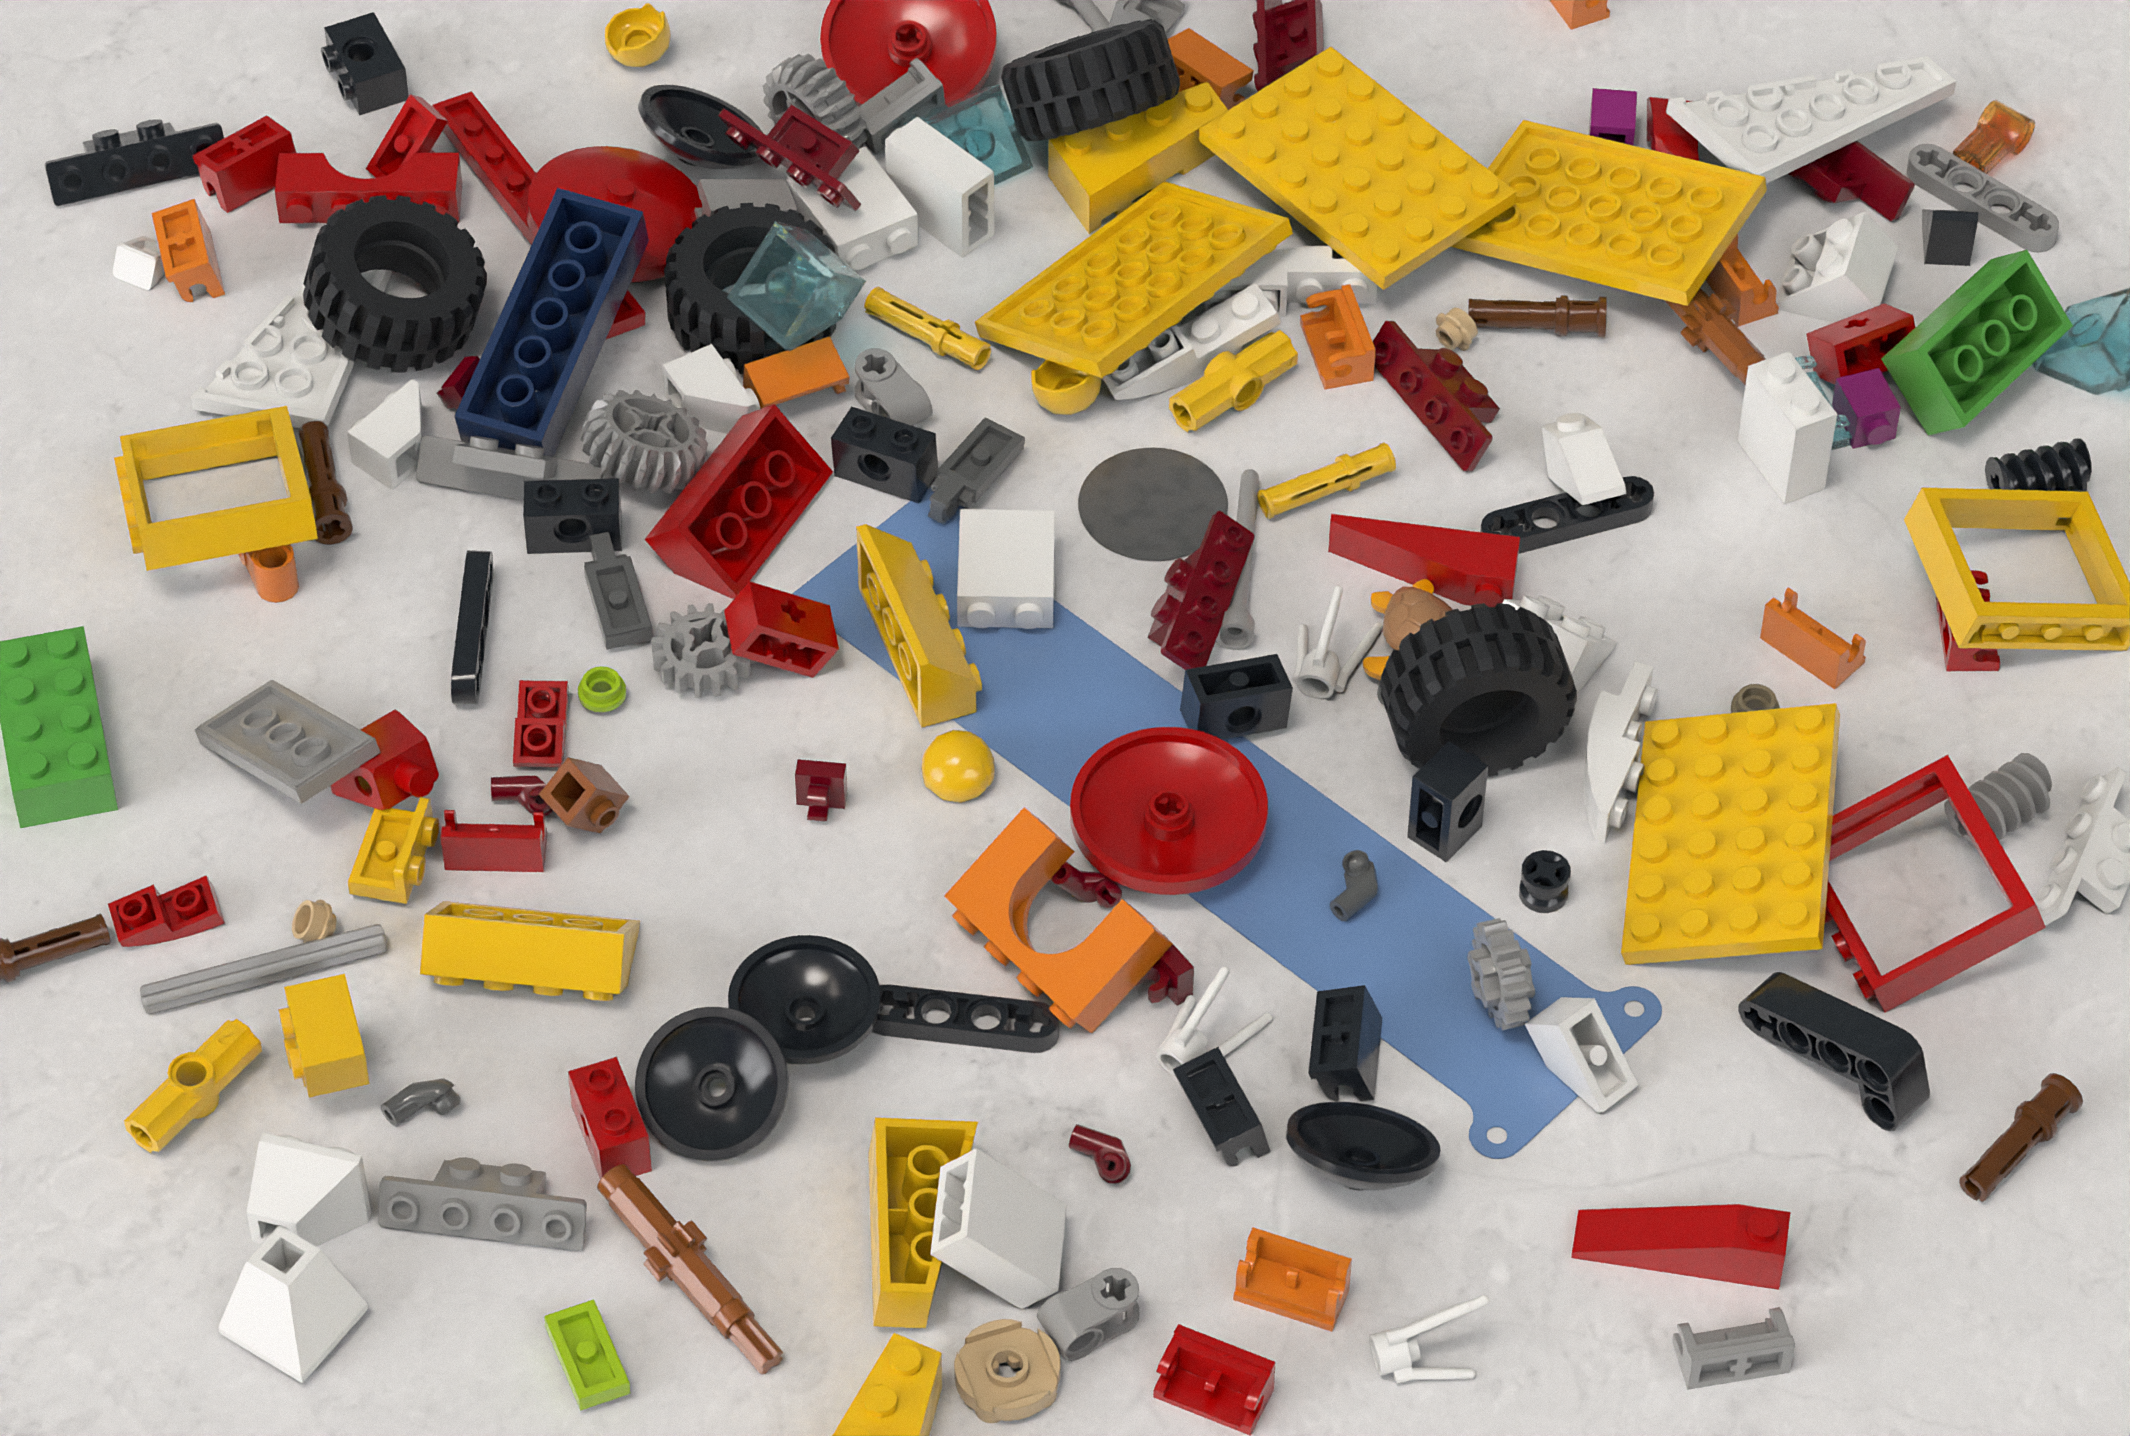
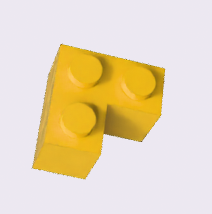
M345 974L284 987L287 1007L278 1009L284 1035L283 1041L289 1068L292 1069L294 1080L302 1078L309 1098L370 1084L365 1052Z

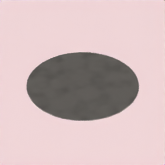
M1138 448L1109 457L1088 474L1079 492L1078 510L1086 530L1105 548L1132 559L1163 561L1189 555L1200 548L1212 515L1217 511H1222L1227 515L1228 498L1219 477L1211 468L1197 458L1172 449Z

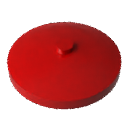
M831 0L826 8L821 25L820 42L823 61L828 69L832 67L835 69L836 75L841 81H846V87L850 93L855 94L854 100L859 107L907 73L911 67L909 63L918 58L936 79L938 78L943 84L945 104L923 120L924 122L946 116L970 101L987 81L996 58V22L988 0Z
M594 146L563 153L548 161L539 169L529 187L526 203V220L531 234L535 238L557 188L643 211L649 242L631 281L643 282L665 277L664 268L666 267V256L669 248L675 244V239L686 227L692 229V223L696 220L694 210L695 208H702V202L696 185L682 171L670 163L651 154L634 149Z
M1155 727L1120 736L1102 746L1085 762L1077 774L1072 787L1070 799L1071 829L1084 857L1109 879L1128 888L1160 895L1189 894L1224 883L1242 871L1252 861L1263 843L1267 829V791L1255 766L1243 753L1226 741L1193 729Z

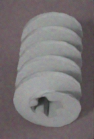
M2020 753L2012 761L2006 762L1998 768V771H1992L1983 780H1978L1969 787V791L2000 841L2006 836L2007 831L2014 832L2021 827V822L2028 823L2035 818V813L2042 814L2049 809L2050 798L2048 792L2051 791L2052 781L2045 764L2029 753ZM1947 800L1944 803L1948 822L1960 836L1976 848Z

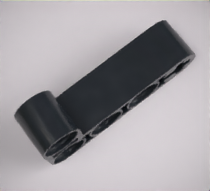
M1774 972L1738 1005V1012L1742 1021L1756 1035L1858 1083L1865 1113L1873 1123L1883 1130L1895 1131L1930 1098V1088L1922 1047L1909 1032L1901 1027L1782 972Z

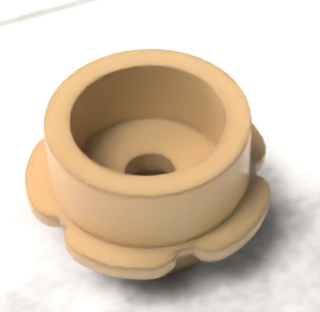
M1452 308L1448 313H1440L1436 317V324L1439 326L1435 331L1436 336L1446 348L1454 350L1458 347L1465 351L1470 347L1472 339L1478 334V329L1473 319L1460 308Z
M321 899L316 902L310 900L303 901L297 908L292 921L293 936L303 940L304 943L332 936L336 928V916L332 913L331 905Z

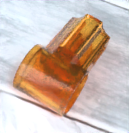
M1993 100L1982 112L1976 129L1953 150V155L1988 174L2008 153L2018 155L2022 152L2032 137L2035 121L2004 103Z

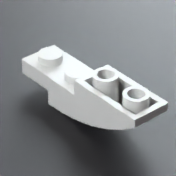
M1330 246L1280 249L1261 257L1249 266L1241 276L1232 279L1215 292L1211 299L1195 307V316L1201 315L1254 283L1258 284L1279 317H1286L1287 303L1307 304L1306 299L1309 296L1320 292L1341 289L1342 285L1347 284L1351 285L1357 303H1376L1378 285L1346 259H1332V248Z
M1254 283L1184 325L1178 327L1176 324L1169 327L1153 339L1149 346L1137 351L1120 364L1115 372L1101 379L1115 400L1139 398L1175 389L1201 378L1207 365L1219 353L1230 351L1234 355L1238 354L1243 350L1242 346L1279 325L1281 321L1278 313L1258 284Z
M1637 661L1634 662L1620 695L1603 690L1600 691L1593 709L1588 731L1583 777L1584 803L1594 839L1605 844L1612 826L1621 827L1629 804V800L1625 799L1628 791L1636 792L1638 790L1639 775L1643 774L1645 768L1644 764L1638 763L1640 742L1638 740L1642 729V723H1639V719L1642 714L1646 716L1651 714L1658 689L1651 687L1653 666Z

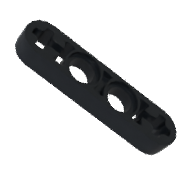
M1622 477L1626 487V494L1586 504L1595 506L1601 511L1597 516L1587 517L1580 514L1576 509L1583 505L1567 492L1490 512L1482 519L1480 532L1520 537L1519 554L1646 520L1652 512L1654 489L1647 480L1641 477ZM1546 516L1554 519L1558 524L1552 528H1542L1535 525L1533 520Z
M467 550L451 672V699L453 704H478L493 587L492 551Z
M891 984L879 985L881 995L880 1012L883 1010L884 1005L893 1006V1008L890 1009L889 1015L879 1014L872 1029V1032L875 1034L1028 1053L1048 1051L1056 1045L1059 1038V1019L1049 1010L1050 1005L1043 1002ZM908 1007H913L914 1019L907 1018L909 1016ZM932 1008L944 1009L950 1015L946 1021L935 1024L926 1021L922 1016L927 1010ZM981 1014H991L997 1017L1000 1023L991 1029H981L975 1026L972 1021ZM1009 1018L1015 1019L1014 1030H1009ZM1033 1023L1043 1024L1039 1032L1030 1031Z

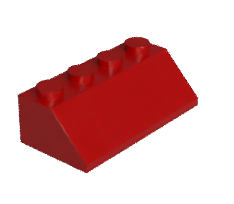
M775 404L741 416L644 540L674 574L733 599L752 579L826 483L833 471Z

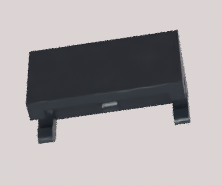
M1365 985L1317 991L1308 1074L1311 1080L1317 1079L1324 1094L1333 1101L1339 1100V1087L1337 1086L1340 1085L1351 1087L1354 1090L1353 1094L1361 1102L1375 1099L1382 1016Z
M1219 1047L1173 1069L1175 1077L1217 1152L1221 1151L1227 1165L1236 1166L1238 1164L1236 1153L1247 1146L1250 1147L1258 1158L1271 1152L1262 1124Z

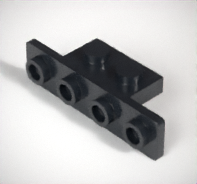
M153 119L141 122L136 125L137 130L119 134L117 129L97 132L92 135L93 140L83 142L85 153L54 159L45 163L52 200L56 206H61L200 174L193 155L224 139L222 127L219 123H212L176 132L170 122L163 124L162 120Z

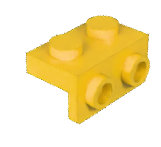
M420 797L415 812L395 808L386 810L374 808L348 879L349 894L407 904L413 886H420L423 881L426 866L424 857L427 847H434L438 838L439 819L433 817L431 799Z

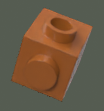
M570 757L565 760L539 793L541 798L568 827L600 834L605 828L615 822L619 816V810L630 797L602 765Z

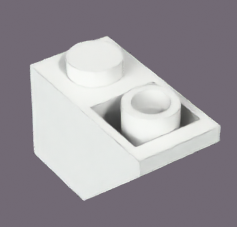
M712 344L662 365L665 397L667 400L671 399L672 405L675 407L686 408L687 416L697 418L699 420V427L728 434L741 416L760 409L758 399L751 388L745 389L742 386L732 362L728 358L722 359Z
M414 379L408 381L399 390L390 393L382 404L366 417L357 420L347 432L352 464L392 490L417 470L421 438L424 436L419 382Z

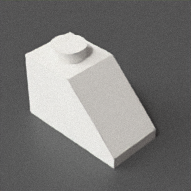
M1581 413L1563 414L1556 419L1557 422L1541 426L1547 473L1550 480L1582 505L1626 494L1625 483L1602 427Z
M1561 997L1525 1023L1546 1067L1596 1112H1604L1639 1086L1595 998Z

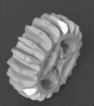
M797 54L778 64L766 76V83L763 85V91L766 96L763 98V101L770 110L768 117L775 124L792 104L853 142L858 149L863 148V143L867 140L864 131L867 126L866 122L860 117V114L863 112L862 108L856 105L854 100L855 94L849 92L846 87V81H841L837 77L833 67L828 69L822 59L815 60L810 54L804 56Z
M618 390L616 395L604 394L602 400H596L593 407L589 409L582 427L581 441L584 443L582 451L590 456L589 463L593 466L601 467L602 475H612L615 478H619V484L625 482L632 485L634 490L641 487L654 494L657 489H661L665 493H671L674 488L684 489L703 466L707 456L708 442L705 440L707 432L699 427V420L695 417L687 416L686 408H677L672 405L671 399L667 401L658 399L655 393L652 396H646L639 390H635L633 394H628L624 390Z

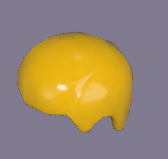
M646 3L642 8H628L615 14L605 27V45L608 52L615 60L626 66L645 67L659 60L669 48L671 32L665 12H658L650 3Z
M1045 360L1038 369L1031 371L1032 391L1036 400L1042 407L1053 414L1072 415L1085 411L1095 402L1100 391V377L1049 360Z
M952 730L936 736L926 748L922 758L921 771L925 787L946 801L962 803L979 797L994 780V757L989 746L981 737L970 731Z

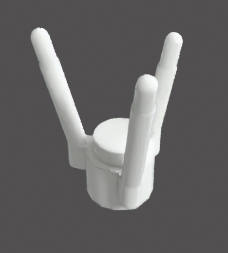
M1340 585L1335 586L1318 647L1309 654H1307L1308 627L1305 624H1301L1298 627L1297 659L1292 681L1297 683V687L1301 692L1312 698H1328L1333 694L1334 690L1343 692L1348 677L1383 629V625L1380 622L1375 623L1341 669L1338 656L1328 649L1343 593V588Z
M1224 966L1219 970L1192 1014L1191 1010L1196 999L1193 995L1186 997L1167 1037L1158 1047L1157 1060L1171 1075L1175 1076L1174 1068L1206 1053L1208 1040L1196 1027L1230 973L1228 967ZM1265 1013L1218 1046L1223 1056L1270 1023L1272 1015Z
M1482 1295L1470 1301L1440 1310L1403 1327L1369 1335L1370 1349L1379 1375L1393 1373L1396 1384L1410 1380L1475 1378L1476 1371L1472 1368H1412V1362L1421 1358L1415 1335L1489 1304V1297Z

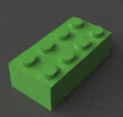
M2023 250L1990 259L1882 358V361L1927 435L1965 427L2073 325L2028 250Z
M84 626L0 641V724L20 828L118 810Z

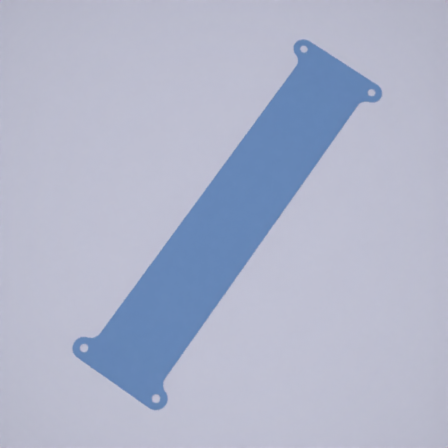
M929 488L919 503L908 502L876 527L881 531L911 542L919 560L926 559L928 561L934 581L932 588L936 595L942 593L946 600L950 620L948 621L951 629L958 628L960 630L966 649L964 657L968 664L975 663L979 671L982 691L976 692V713L952 720L967 731L981 737L991 749L1069 807L1072 787L1077 774L1085 762L1105 744L1120 736L1142 729L1155 727L1188 728L1180 711L1182 697L1180 690L1055 600L1053 628L958 627L960 509H965L964 507L959 505L956 514L945 524L928 517L931 504L929 500L934 493L931 491L932 488ZM856 543L792 594L830 605L836 634L900 680L859 591ZM1239 736L1222 739L1237 748L1252 762L1264 782L1268 798L1266 834L1257 854L1242 871L1222 884L1203 891L1189 893L1188 895L1315 990L1323 991L1365 985L1382 1016L1380 1038L1465 1100L1471 1107L1473 1123L1469 1129V1140L1474 1149L1480 1154L1494 1159L1508 1158L1519 1152L1574 1101L1578 1095L1546 1067L1525 1025L1502 1030L1501 1027L1497 1028L1494 1018L1489 1016L1488 1008L1485 1009L1482 1000H1476L1471 986V970L1467 959L1468 952L1474 950L1472 946V940L1475 939L1473 928L1477 927L1476 923L1495 918L1245 737ZM1361 850L1367 853L1369 861L1374 863L1378 892L1370 902L1347 921H1341L1331 911L1330 902L1346 890L1345 870L1342 866L1344 856L1351 851ZM1513 932L1514 940H1518L1521 949H1527L1532 963L1531 975L1535 995L1533 998H1528L1531 1004V1009L1528 1010L1530 1020L1561 997L1595 998L1623 1054L1660 1020L1662 1006L1657 996L1651 991L1637 986L1623 987L1611 992L1595 990ZM1629 1001H1638L1644 1006V1012L1637 1017L1630 1016L1624 1010L1625 1004ZM1493 1127H1500L1506 1131L1507 1139L1503 1143H1492L1487 1138L1488 1130Z

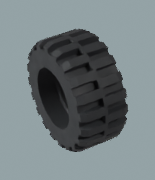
M1155 19L1120 24L1047 46L1041 50L1026 54L1024 57L1017 58L1011 63H1007L1003 67L1001 74L1002 84L1017 132L1028 142L1049 140L1079 133L1083 130L1100 127L1104 124L1144 112L1151 107L1158 106L1174 98L1178 94L1180 79L1164 27Z
M386 195L370 197L368 203L360 199L347 204L345 211L340 209L328 218L326 225L320 228L316 236L303 283L305 286L303 291L304 306L309 311L308 317L315 329L323 330L321 337L332 348L335 346L340 347L344 357L355 362L356 358L367 362L366 367L380 370L382 366L389 367L391 372L397 373L407 372L408 367H414L416 371L433 367L434 360L440 364L453 357L455 351L462 349L468 341L487 285V272L484 269L485 260L481 250L478 247H474L475 240L467 229L460 230L457 227V219L447 212L444 215L436 212L435 205L423 201L422 205L410 202L411 197L398 195L396 200H387ZM371 270L398 272L415 280L429 295L417 298L393 296L371 285L361 273Z
M753 202L740 203V208L734 209L724 206L716 209L714 215L710 217L704 214L692 223V229L686 227L675 239V244L669 248L666 256V267L664 268L668 322L670 329L675 332L676 340L686 350L691 349V352H694L712 344L722 359L728 358L735 369H738L739 374H744V364L829 336L831 338L834 333L836 321L840 318L841 311L839 259L836 256L835 246L827 235H823V229L812 220L805 222L804 216L801 213L792 209L784 212L780 210L778 205L768 203L765 204V207H754ZM749 280L769 281L783 286V288L776 292L756 297L737 296L723 291L724 288L732 284Z
M1483 603L1471 605L1469 610L1459 611L1457 608L1445 612V617L1436 621L1432 618L1421 624L1420 631L1415 634L1409 633L1401 640L1400 649L1392 651L1381 675L1380 695L1399 751L1405 759L1409 760L1418 769H1421L1450 741L1464 751L1474 753L1483 763L1488 765L1487 778L1496 776L1498 771L1509 767L1511 770L1523 766V761L1531 756L1537 758L1544 753L1548 743H1555L1562 736L1564 726L1569 725L1575 711L1577 690L1557 634L1554 633L1552 626L1545 619L1522 607L1516 610L1510 604L1497 603L1495 607H1488Z

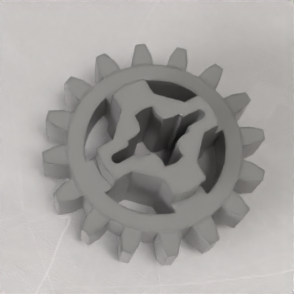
M708 603L704 612H698L693 604L688 605L687 615L682 616L673 611L670 613L671 625L667 623H659L657 625L658 636L652 637L651 641L653 667L655 671H661V681L664 685L675 681L677 693L681 694L690 687L694 688L695 698H700L704 689H711L712 693L717 697L721 694V686L726 684L735 690L738 688V676L743 678L751 676L750 664H755L756 661L732 654L724 610L720 614L715 613L713 603Z
M1501 918L1476 923L1477 927L1473 928L1475 939L1472 940L1474 950L1469 951L1467 956L1471 970V986L1476 1000H1482L1485 1009L1488 1008L1489 1016L1494 1018L1497 1028L1501 1027L1502 1030L1523 1026L1526 1021L1530 1020L1528 1010L1531 1009V1004L1528 998H1533L1535 995L1531 975L1532 963L1526 948L1521 949L1518 940H1514V933L1512 929L1508 930L1506 920L1501 921Z

